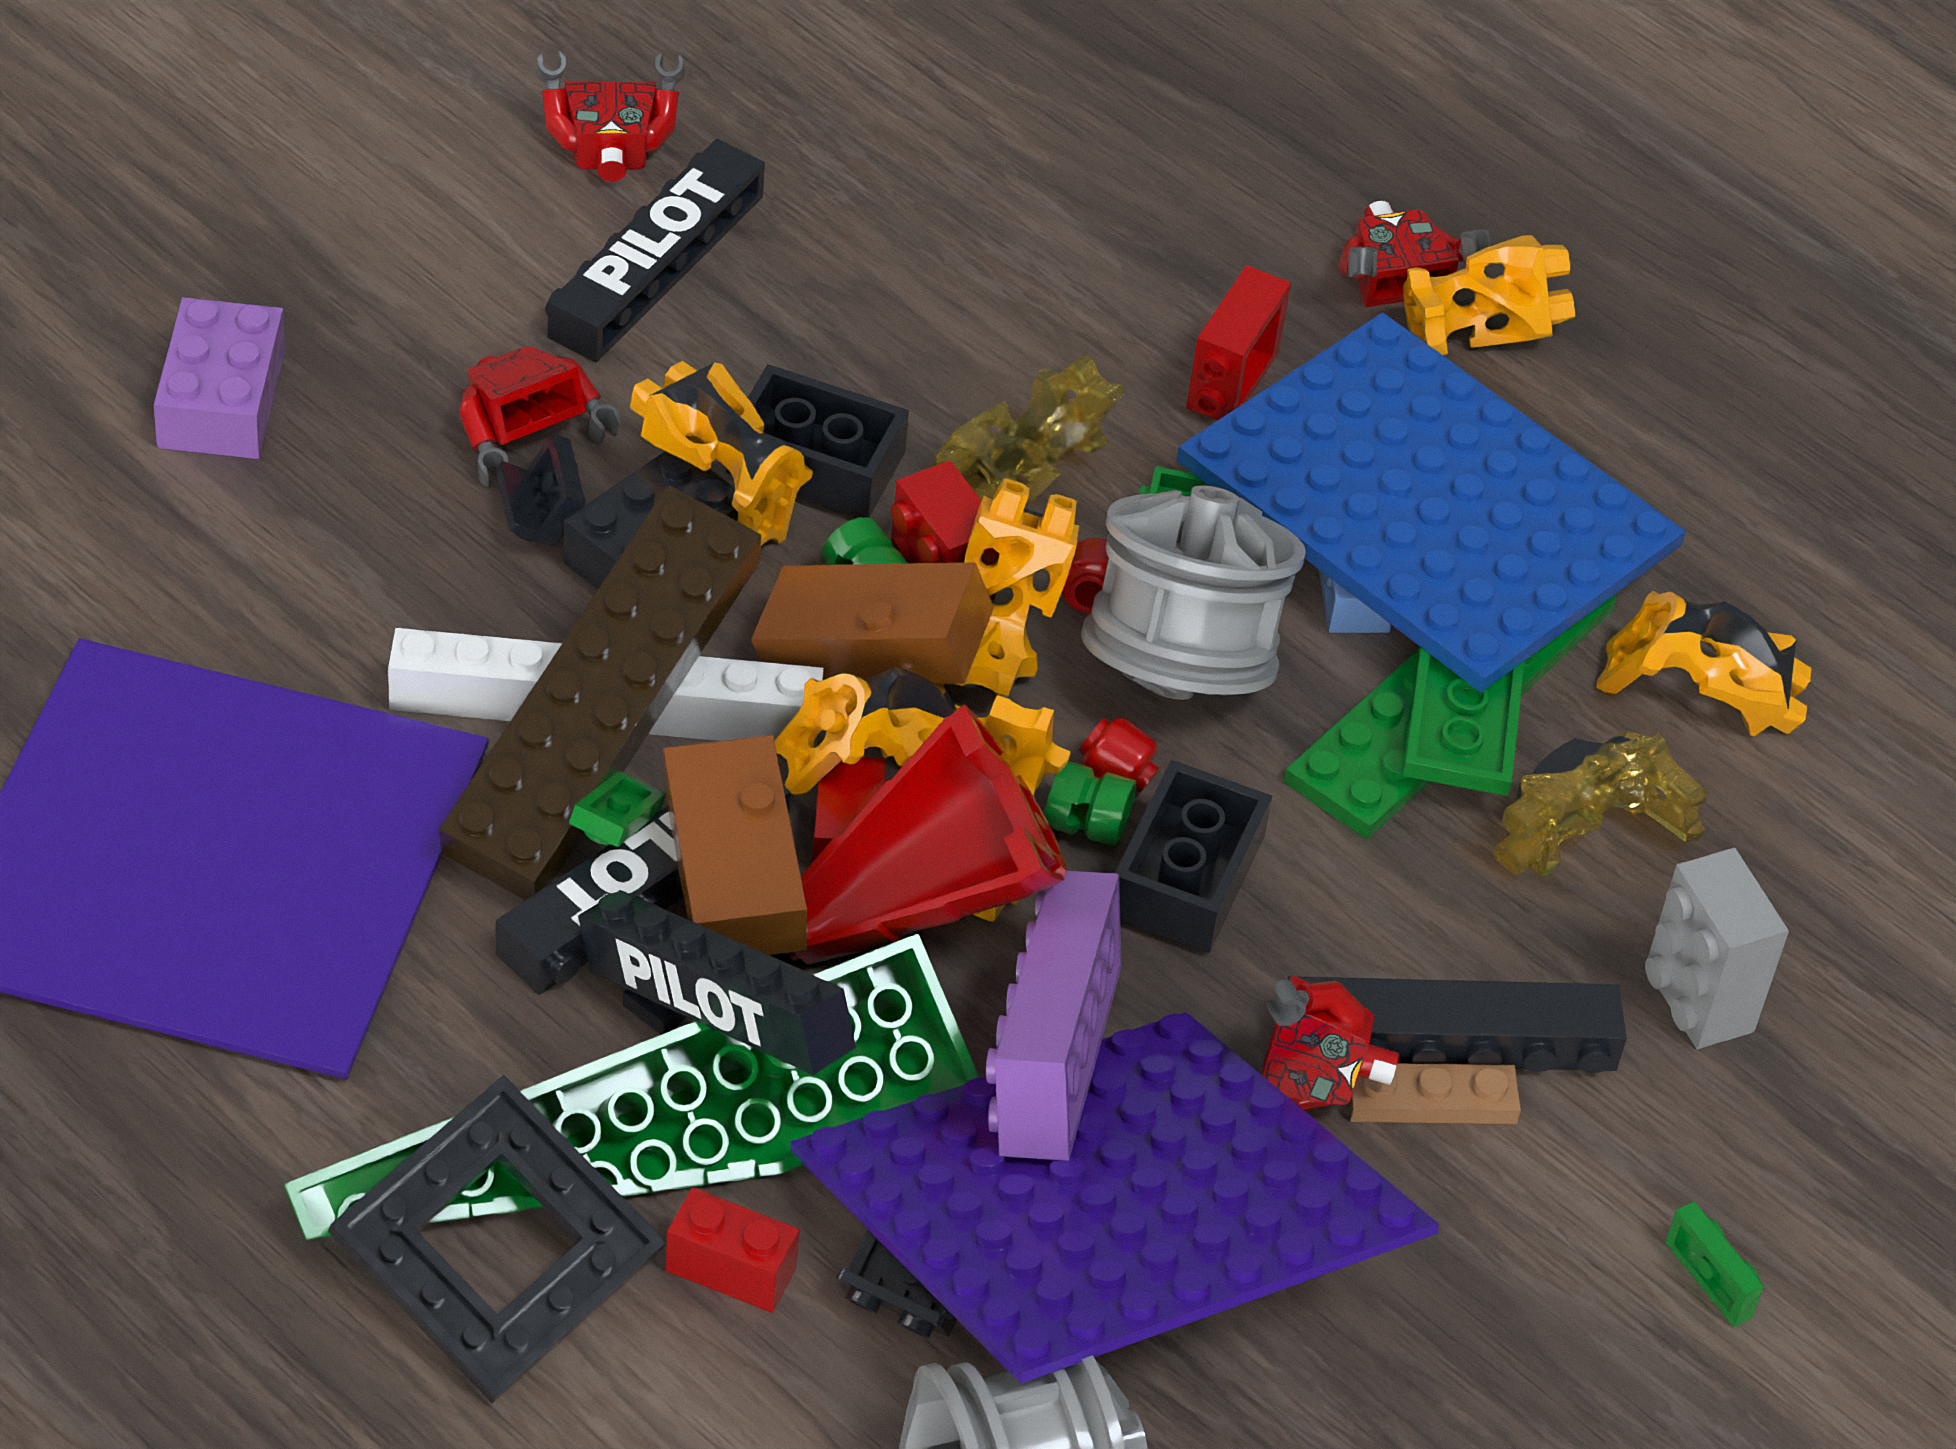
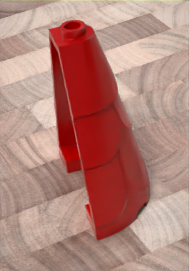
M963 705L952 715L944 718L891 780L884 783L842 835H835L803 873L801 882L807 907V950L786 953L793 961L802 959L805 963L811 965L890 945L900 941L902 935L960 921L961 917L1022 900L1035 892L1056 886L1065 880L1063 878V875L1067 873L1065 861L1055 835L1041 808L1021 775L1015 776L1011 766L1000 756L1003 754V749L966 705Z

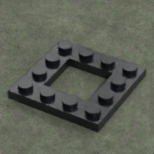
M505 1075L501 1076L331 1223L328 1230L330 1235L492 1404L663 1250L666 1241ZM498 1161L578 1242L499 1314L473 1290L418 1232Z

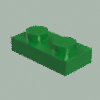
M618 770L575 804L568 824L585 831V835L594 842L618 847L648 823L656 813L661 811L666 793Z
M1695 1201L1677 1209L1665 1240L1667 1246L1733 1327L1752 1319L1764 1288L1756 1269L1748 1261L1742 1260L1725 1239L1720 1225L1714 1219L1708 1218Z

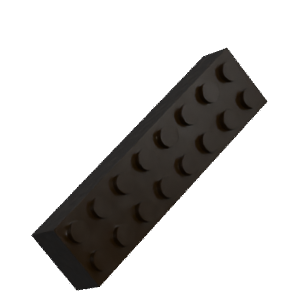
M667 485L440 826L439 836L443 855L524 900H527L552 883L585 832L568 824L575 804L618 770L621 772L625 771L759 565L761 558V534L680 490Z

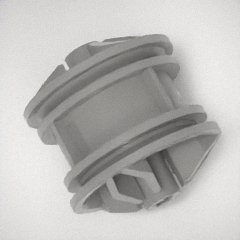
M1195 486L1192 488L1190 496H1183L1181 491L1173 490L1157 494L1128 496L1112 503L1106 516V527L1109 534L1105 550L1109 560L1103 588L1096 594L1092 605V613L1085 618L1081 631V639L1086 648L1104 663L1123 672V675L1158 695L1172 699H1190L1194 696L1195 692L1208 695L1245 694L1265 689L1273 684L1277 678L1280 665L1276 655L1280 642V635L1277 630L1285 596L1291 592L1295 574L1303 567L1306 554L1305 547L1300 539L1285 527L1263 517L1262 511L1230 491L1213 486Z
M1091 1355L1082 1359L1080 1363L1022 1384L1009 1371L982 1377L976 1368L968 1362L952 1365L947 1371L937 1363L923 1365L918 1368L914 1377L899 1449H1147V1442L1138 1414L1133 1409H1127L1129 1408L1128 1399L1107 1370L1096 1362L1094 1356Z

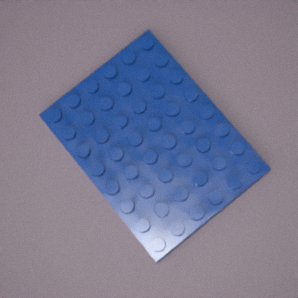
M1383 312L1180 445L1176 459L1178 463L1207 485L1234 493L1262 511L1263 517L1278 523L1292 532L1303 543L1306 550L1305 559L1479 692H1483L1682 546L1686 533L1684 529Z

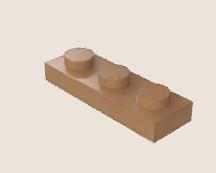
M1397 1064L1390 1085L1358 1076L1351 1100L1348 1103L1350 1122L1518 1124L1521 1113L1515 1065Z

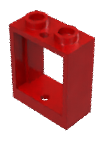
M1248 265L1244 267L1197 337L1186 405L1187 409L1218 421L1248 401L1279 353L1291 282Z

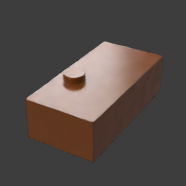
M976 562L782 566L753 633L751 642L760 662L823 668V680L842 673L860 678H868L895 667L921 675L934 684H965L994 607Z
M773 735L663 748L665 793L687 919L767 955L807 950V907Z

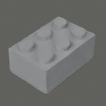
M1736 848L1676 865L1669 890L1666 893V900L1659 923L1656 926L1651 949L1645 962V971L1650 984L1655 989L1660 990L1671 1008L1676 1026L1681 1031L1687 1033L1696 1050L1755 1032L1789 933L1788 928Z

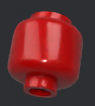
M1088 538L1077 542L1072 564L1061 592L1065 601L1072 608L1085 614L1092 613L1094 598L1103 588L1109 560L1105 550L1107 540L1103 538Z
M1117 717L1110 723L1103 718L1078 750L1084 756L1081 765L1091 767L1096 778H1101L1108 772L1136 780V790L1139 793L1146 788L1160 769V767L1152 762L1157 754V743L1123 717Z

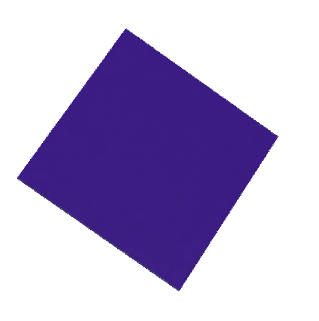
M79 638L0 792V992L347 1080L442 857L439 828L478 771L489 746V738Z
M1187 1012L1166 1015L1160 1021L1135 1029L1120 1030L1111 1037L1102 1039L1069 1161L999 1156L998 1132L989 1131V1107L991 1098L996 1097V1084L987 1083L986 1077L974 1078L967 1081L964 1085L936 1094H925L912 1102L887 1110L873 1111L866 1114L863 1118L836 1127L821 1128L811 1135L790 1141L791 1152L1020 1384L1080 1363L1082 1359L1091 1355L1097 1357L1438 1234V1222Z

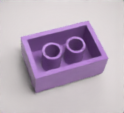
M182 297L153 405L157 448L253 459L260 458L285 354L283 308Z

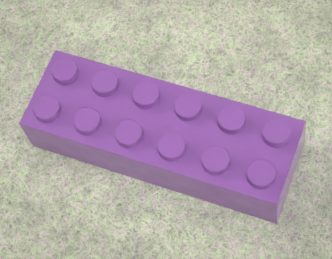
M1067 871L1063 875L1065 880L1056 886L1047 888L1046 891H1038L1035 921H1029L1027 925L1026 952H1019L1017 958V984H1009L1006 1000L1007 1016H999L996 1033L997 1048H990L987 1056V1083L996 1084V1097L991 1098L989 1107V1131L998 1132L999 1156L1069 1161L1122 968L1119 874Z

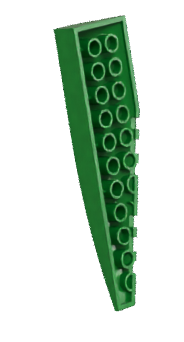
M915 934L814 974L821 979L844 988L856 1044L855 1049L815 1075L802 1071L695 1021L523 1089L520 1092L623 1197L780 1175L804 1165L791 1152L790 1141L811 1135L821 1128L836 1127L863 1118L866 1114L873 1111L887 1110L912 1102L925 1094H936L964 1085L967 1081L979 1078L921 938L919 934ZM454 1117L285 1183L283 1187L304 1239L332 1237L328 1232L331 1223ZM498 1161L428 1223L544 1207Z

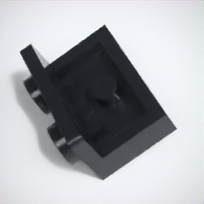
M552 432L527 470L504 461L496 469L510 531L526 541L536 540L555 547L564 534V520L584 507L586 503L570 439Z
M867 1230L848 1270L841 1268L836 1279L845 1289L849 1290L845 1297L846 1300L877 1314L880 1306L888 1308L901 1315L897 1322L899 1325L922 1337L929 1339L933 1330L949 1337L957 1321L869 1230Z

